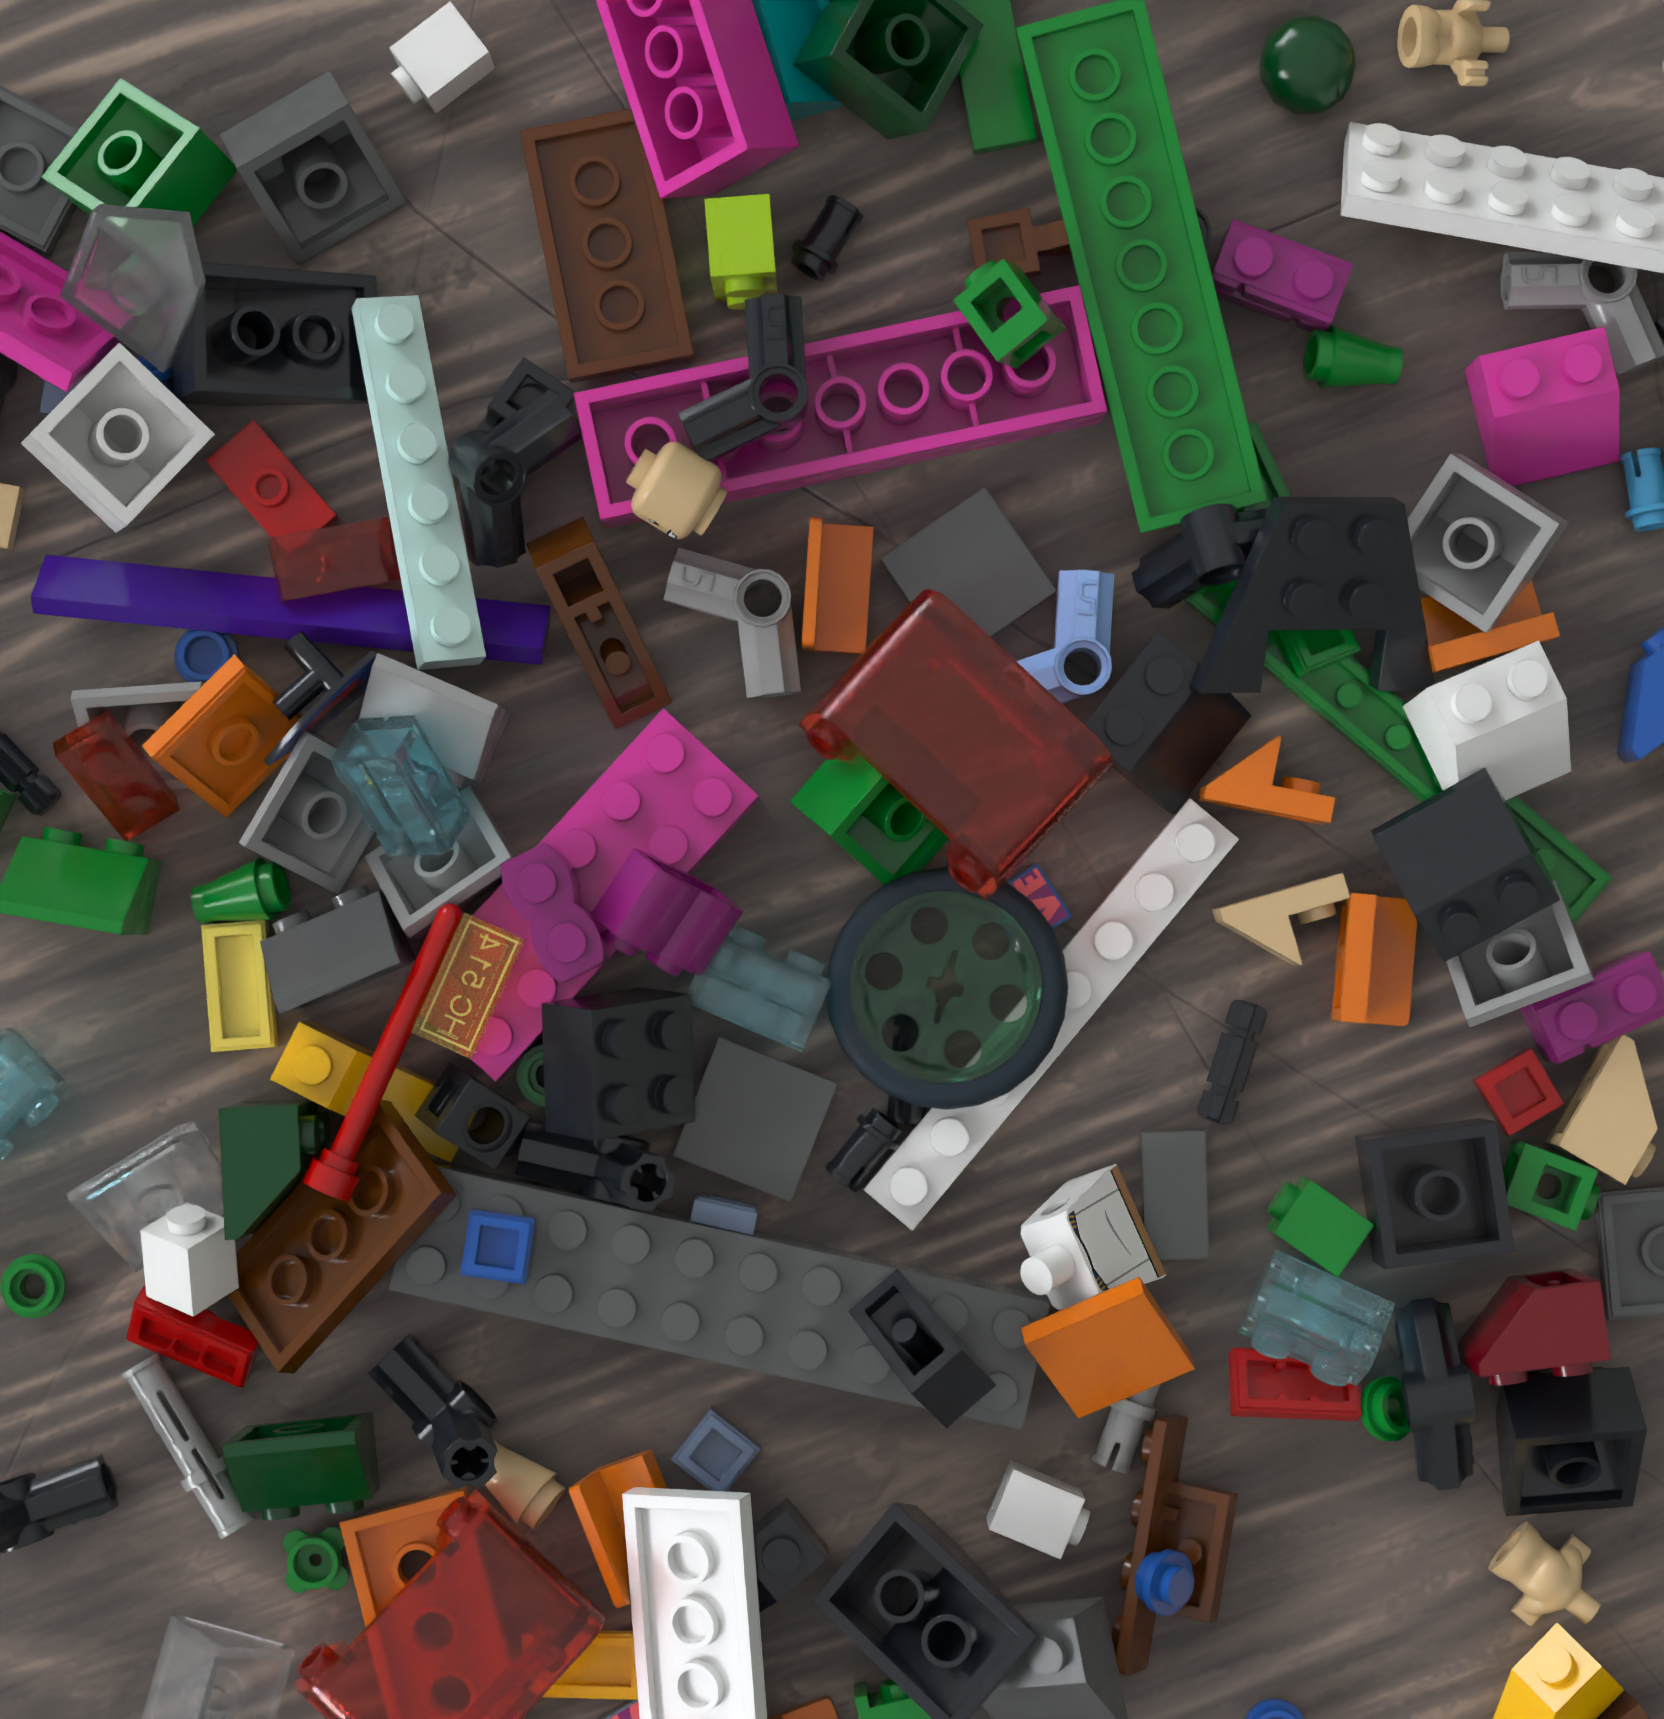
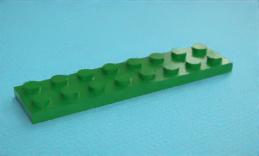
M1116 0L1016 27L1140 534L1178 525L1181 518L1186 514L1205 506L1227 503L1234 505L1237 509L1267 502L1145 0Z

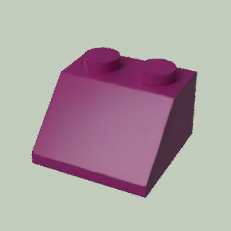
M1605 327L1481 355L1465 368L1488 469L1511 486H1520L1620 461V389Z

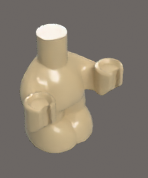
M1457 0L1452 10H1435L1428 6L1413 4L1404 11L1400 20L1397 49L1403 66L1407 68L1448 65L1458 77V82L1461 86L1483 87L1488 82V77L1485 76V69L1489 68V64L1487 61L1478 60L1481 52L1505 53L1509 46V30L1506 27L1482 26L1477 16V11H1487L1490 8L1491 2L1487 0Z
M1525 1521L1509 1536L1489 1564L1488 1570L1499 1578L1511 1582L1524 1593L1511 1609V1612L1529 1626L1534 1625L1543 1614L1566 1609L1583 1624H1587L1601 1606L1600 1603L1581 1589L1582 1565L1590 1556L1591 1549L1573 1534L1557 1551L1543 1540L1537 1529L1528 1521Z

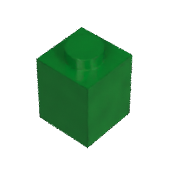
M1301 1176L1296 1185L1287 1181L1276 1193L1266 1211L1273 1217L1266 1227L1268 1230L1337 1278L1374 1227V1224L1304 1176Z

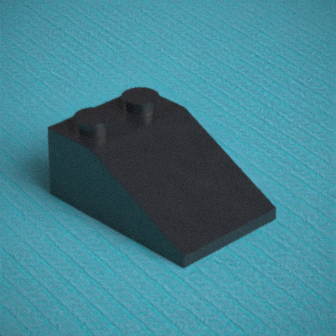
M195 261L188 263L168 276L171 392L182 403L221 406L369 404L351 308L357 298L376 297V276Z
M894 1502L811 1601L932 1719H971L1040 1637L951 1537L918 1506Z

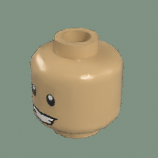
M676 441L665 444L657 455L645 449L626 480L627 484L636 489L631 500L633 513L675 539H684L692 531L702 535L718 512L728 492L720 487L722 473L716 464L703 459L696 452Z

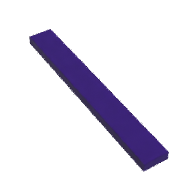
M46 555L31 594L34 614L280 639H291L297 633L303 631L313 642L414 652L404 594L401 590ZM475 598L486 653L485 659L542 665L550 626V606Z

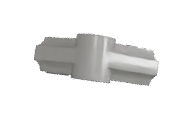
M1542 251L1506 252L1504 254L1500 275L1501 298L1503 299L1504 310H1582L1591 330L1605 327L1617 377L1624 376L1664 357V345L1636 284L1637 268ZM1600 266L1610 272L1614 280V290L1612 293H1602L1593 288L1588 277L1589 267Z
M678 547L667 580L663 601L738 623L746 699H766L802 693L792 612V596L785 579L780 574L769 569L756 570ZM761 584L776 588L782 597L779 609L767 617H757L751 614L745 606L748 592Z

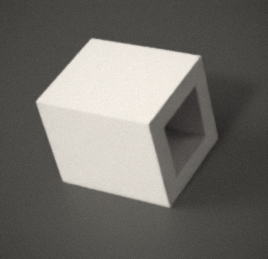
M448 2L389 47L399 66L391 72L397 84L413 104L424 98L435 114L495 69L488 49L451 2Z
M186 1202L183 1205L172 1208L166 1215L140 1230L147 1297L194 1317L239 1288L235 1240H225L224 1217L206 1211L198 1205Z
M1010 1460L986 1521L989 1530L1061 1559L1067 1544L1077 1547L1086 1529L1090 1511L1082 1508L1085 1497L1080 1488Z

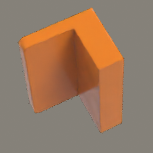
M810 517L802 652L865 656L874 527L823 524V518Z
M1532 579L1489 633H1485L1431 596L1421 598L1433 674L1510 653L1536 641L1542 644L1560 637L1554 612L1541 614Z
M1349 893L1350 898L1341 900L1331 1020L1406 1026L1410 1018L1417 918L1406 899Z
M652 1448L600 1466L569 1488L570 1497L616 1608L631 1603L622 1494L633 1487L668 1489Z

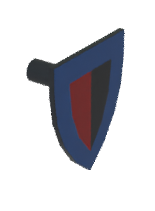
M303 631L297 633L286 643L284 649L306 672L275 698L272 703L290 721L322 691L325 694L297 721L264 760L268 766L290 753L304 731L316 734L366 691L372 665L377 656L373 650L344 675Z

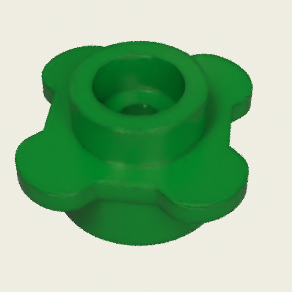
M329 1526L319 1533H306L302 1529H293L285 1536L283 1549L288 1553V1573L286 1574L285 1582L292 1591L303 1593L307 1589H319L324 1586L330 1590H339L347 1583L349 1571L343 1565L342 1548L345 1544L340 1528ZM319 1554L322 1558L321 1564L313 1565L310 1561L311 1555Z

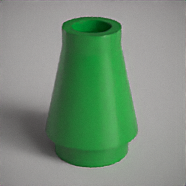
M1330 325L1326 331L1314 329L1310 333L1304 352V377L1306 380L1317 381L1321 389L1373 384L1395 385L1402 371L1403 353L1400 347L1387 346Z
M262 858L253 860L209 883L193 887L190 895L194 915L201 924L213 921L275 920L279 912L290 909L292 901L289 880L283 866L273 861L266 863Z

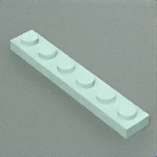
M419 295L357 298L351 309L417 670L479 665L485 659L486 653L453 477L448 464V450Z

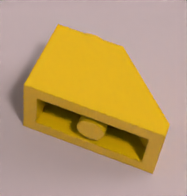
M1556 1623L1511 1669L1493 1719H1596L1624 1689L1575 1639Z

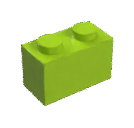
M770 194L704 199L710 277L715 302L727 301L729 309L745 310V299L756 298L761 295L778 294Z

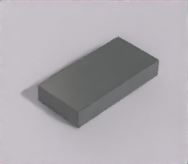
M1140 1131L1142 1222L1159 1260L1209 1259L1206 1131Z

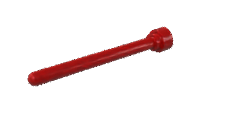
M448 903L441 906L438 910L331 1149L324 1147L320 1157H312L302 1182L309 1187L336 1199L350 1202L361 1178L355 1174L360 1162L355 1160V1157L462 923L463 913L459 906Z

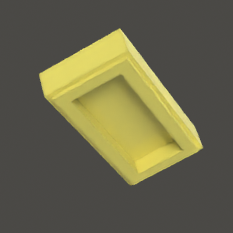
M258 920L201 925L211 1052L277 1047L278 1035L275 1003L260 941L270 937L269 921Z

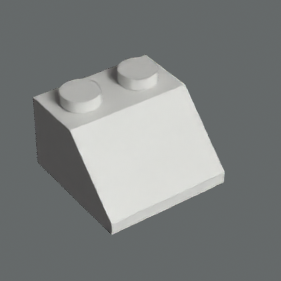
M118 343L21 444L117 533L144 509L215 434L122 344Z
M1539 641L1427 687L1403 706L1442 790L1486 768L1505 800H1509L1571 772L1567 698Z

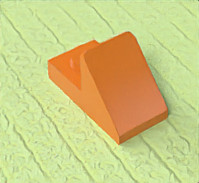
M1278 735L1201 787L1197 801L1324 825L1331 823L1335 797L1320 795L1321 784L1305 779L1283 777L1281 787L1272 785L1281 742V735Z

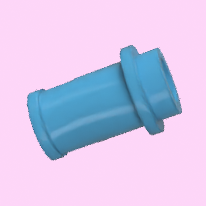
M1644 448L1637 450V456H1634V453L1631 451L1620 456L1630 510L1624 514L1627 521L1633 522L1635 532L1664 528V470L1661 448Z

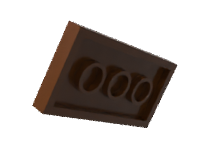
M626 109L520 130L570 383L695 359L664 201L660 199L632 110Z
M381 1100L355 1157V1160L360 1162L355 1174L361 1178L350 1202L326 1195L301 1181L236 1254L239 1288L228 1294V1297L278 1373L294 1374L457 1195L391 1101Z

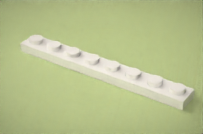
M1191 798L1188 799L1062 949L1068 980L1065 1019L1053 1048L1036 1071L1009 1093L981 1105L949 1110L929 1108L920 1122L914 1126L900 1143L897 1150H894L864 1186L863 1190L913 1231L1239 839ZM1036 982L957 1076L969 1075L989 1067L1011 1051L1025 1032L1033 1013Z

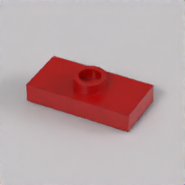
M252 420L206 460L207 464L290 559L294 558L339 519L255 420Z
M143 1286L134 1301L126 1337L132 1343L239 1388H244L253 1371L260 1345L250 1330L219 1318L208 1309L201 1311L193 1317L147 1297L146 1286Z
M1233 1348L1228 1353L1231 1416L1357 1421L1362 1416L1358 1353Z

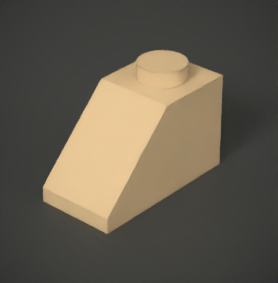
M1623 1034L1600 1045L1545 1140L1549 1145L1585 1166L1598 1170L1599 1174L1609 1180L1626 1185L1630 1176L1639 1177L1649 1165L1656 1149L1651 1140L1658 1130L1634 1040Z

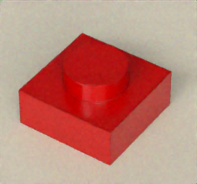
M1532 1048L1523 1049L1472 1079L1497 1124L1506 1136H1511L1564 1104Z

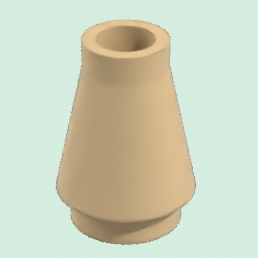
M494 1440L498 1450L494 1458V1466L497 1473L485 1486L517 1525L525 1522L535 1530L557 1506L566 1488L556 1481L558 1476L556 1472L503 1447Z

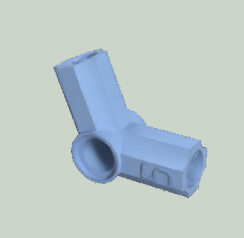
M1060 570L1058 572L1054 648L981 673L989 703L999 726L1077 699L1089 698L1103 688L1109 680L1112 670L1110 643L1115 574L1091 570ZM1074 652H1083L1090 655L1097 664L1098 673L1096 680L1089 685L1083 686L1071 682L1064 673L1063 665L1065 658Z

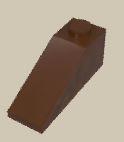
M580 517L526 543L534 567L614 728L622 727L672 703L668 691L584 517Z

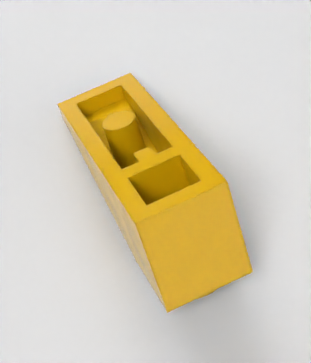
M313 1020L299 1021L270 1080L329 1110L346 1116L374 1051ZM397 1064L382 1100L392 1102L427 1153L451 1163L459 1147L435 1133L414 1116L436 1082ZM477 1111L474 1112V1113L472 1114V1116L470 1117L469 1122H468V1129H469V1127H470V1125H471V1123H472V1121H473V1119H474V1117H475Z

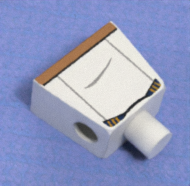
M1117 1164L1065 1182L1021 1225L1020 1235L1030 1255L1021 1265L1020 1274L1022 1281L1032 1293L1037 1295L1047 1294L1052 1306L1058 1310L1068 1308L1137 1277H1140L1143 1283L1146 1284L1166 1276Z

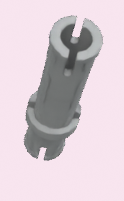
M156 1353L123 1373L122 1376L128 1381L151 1420L154 1429L160 1435L185 1477L184 1480L180 1481L185 1492L187 1493L190 1490L194 1492L216 1528L217 1535L221 1540L255 1519L256 1516L251 1511L242 1512L231 1477L226 1471L227 1465L224 1455L221 1457L217 1456L192 1414L190 1407L161 1363L159 1354ZM157 1394H160L161 1398L163 1399L164 1403L166 1404L167 1408L169 1409L170 1413L172 1414L173 1418L175 1419L176 1423L178 1424L179 1428L184 1434L186 1441L183 1440L182 1436L180 1435L179 1431L177 1430L176 1426L174 1425L173 1421L171 1420L170 1416L168 1415L167 1411L165 1410L164 1406L159 1400ZM191 1451H194V1453L196 1454L197 1458L203 1466L204 1471L206 1472L207 1476L211 1479L216 1490L221 1496V1499L217 1497L216 1493L214 1492L213 1488L208 1482L206 1475L204 1474L203 1470L199 1467Z

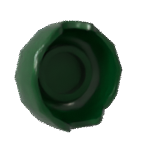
M1318 15L1292 17L1272 31L1266 38L1261 52L1259 72L1262 84L1275 104L1295 114H1317L1332 108L1345 97L1352 84L1356 69V59L1350 38L1338 24Z

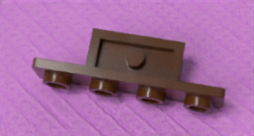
M1178 1414L1157 1417L1154 1426L1152 1425L1148 1428L1143 1440L1142 1461L1147 1464L1144 1488L1140 1489L1136 1494L1131 1512V1522L1134 1527H1137L1133 1552L1127 1555L1121 1572V1587L1126 1591L1123 1616L1121 1615L1117 1618L1111 1634L1119 1674L1125 1676L1142 1671L1148 1665L1156 1613L1150 1611L1145 1602L1138 1598L1135 1591V1576L1140 1563L1150 1553L1162 1552L1168 1549L1185 1554L1192 1564L1194 1576L1192 1595L1174 1615L1205 1623H1212L1218 1620L1238 1493L1178 1479L1188 1417Z

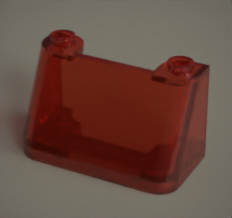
M930 589L921 591L901 611L799 723V726L806 732L808 742L821 756L829 760H834L837 757L840 760L850 761L859 754L952 841L946 851L948 861L950 862L948 871L951 877L962 888L972 893L977 892L985 900L1010 877L1102 779L1113 764L1106 746L1091 730L956 604L943 594Z
M475 1489L467 1499L464 1496L455 1499L439 1516L436 1526L441 1530L436 1538V1544L440 1549L349 1646L343 1641H338L331 1646L323 1642L312 1649L301 1662L297 1671L300 1676L293 1684L297 1691L325 1719H522L596 1638L605 1620L604 1613L568 1576Z

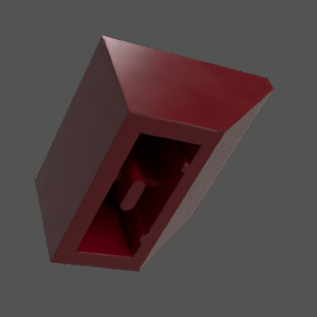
M1572 1268L1509 1276L1458 1342L1457 1346L1461 1365H1467L1468 1369L1475 1373L1476 1376L1488 1377L1489 1385L1522 1383L1528 1380L1527 1371L1552 1368L1553 1376L1558 1377L1578 1376L1593 1372L1592 1362L1611 1360L1600 1281Z

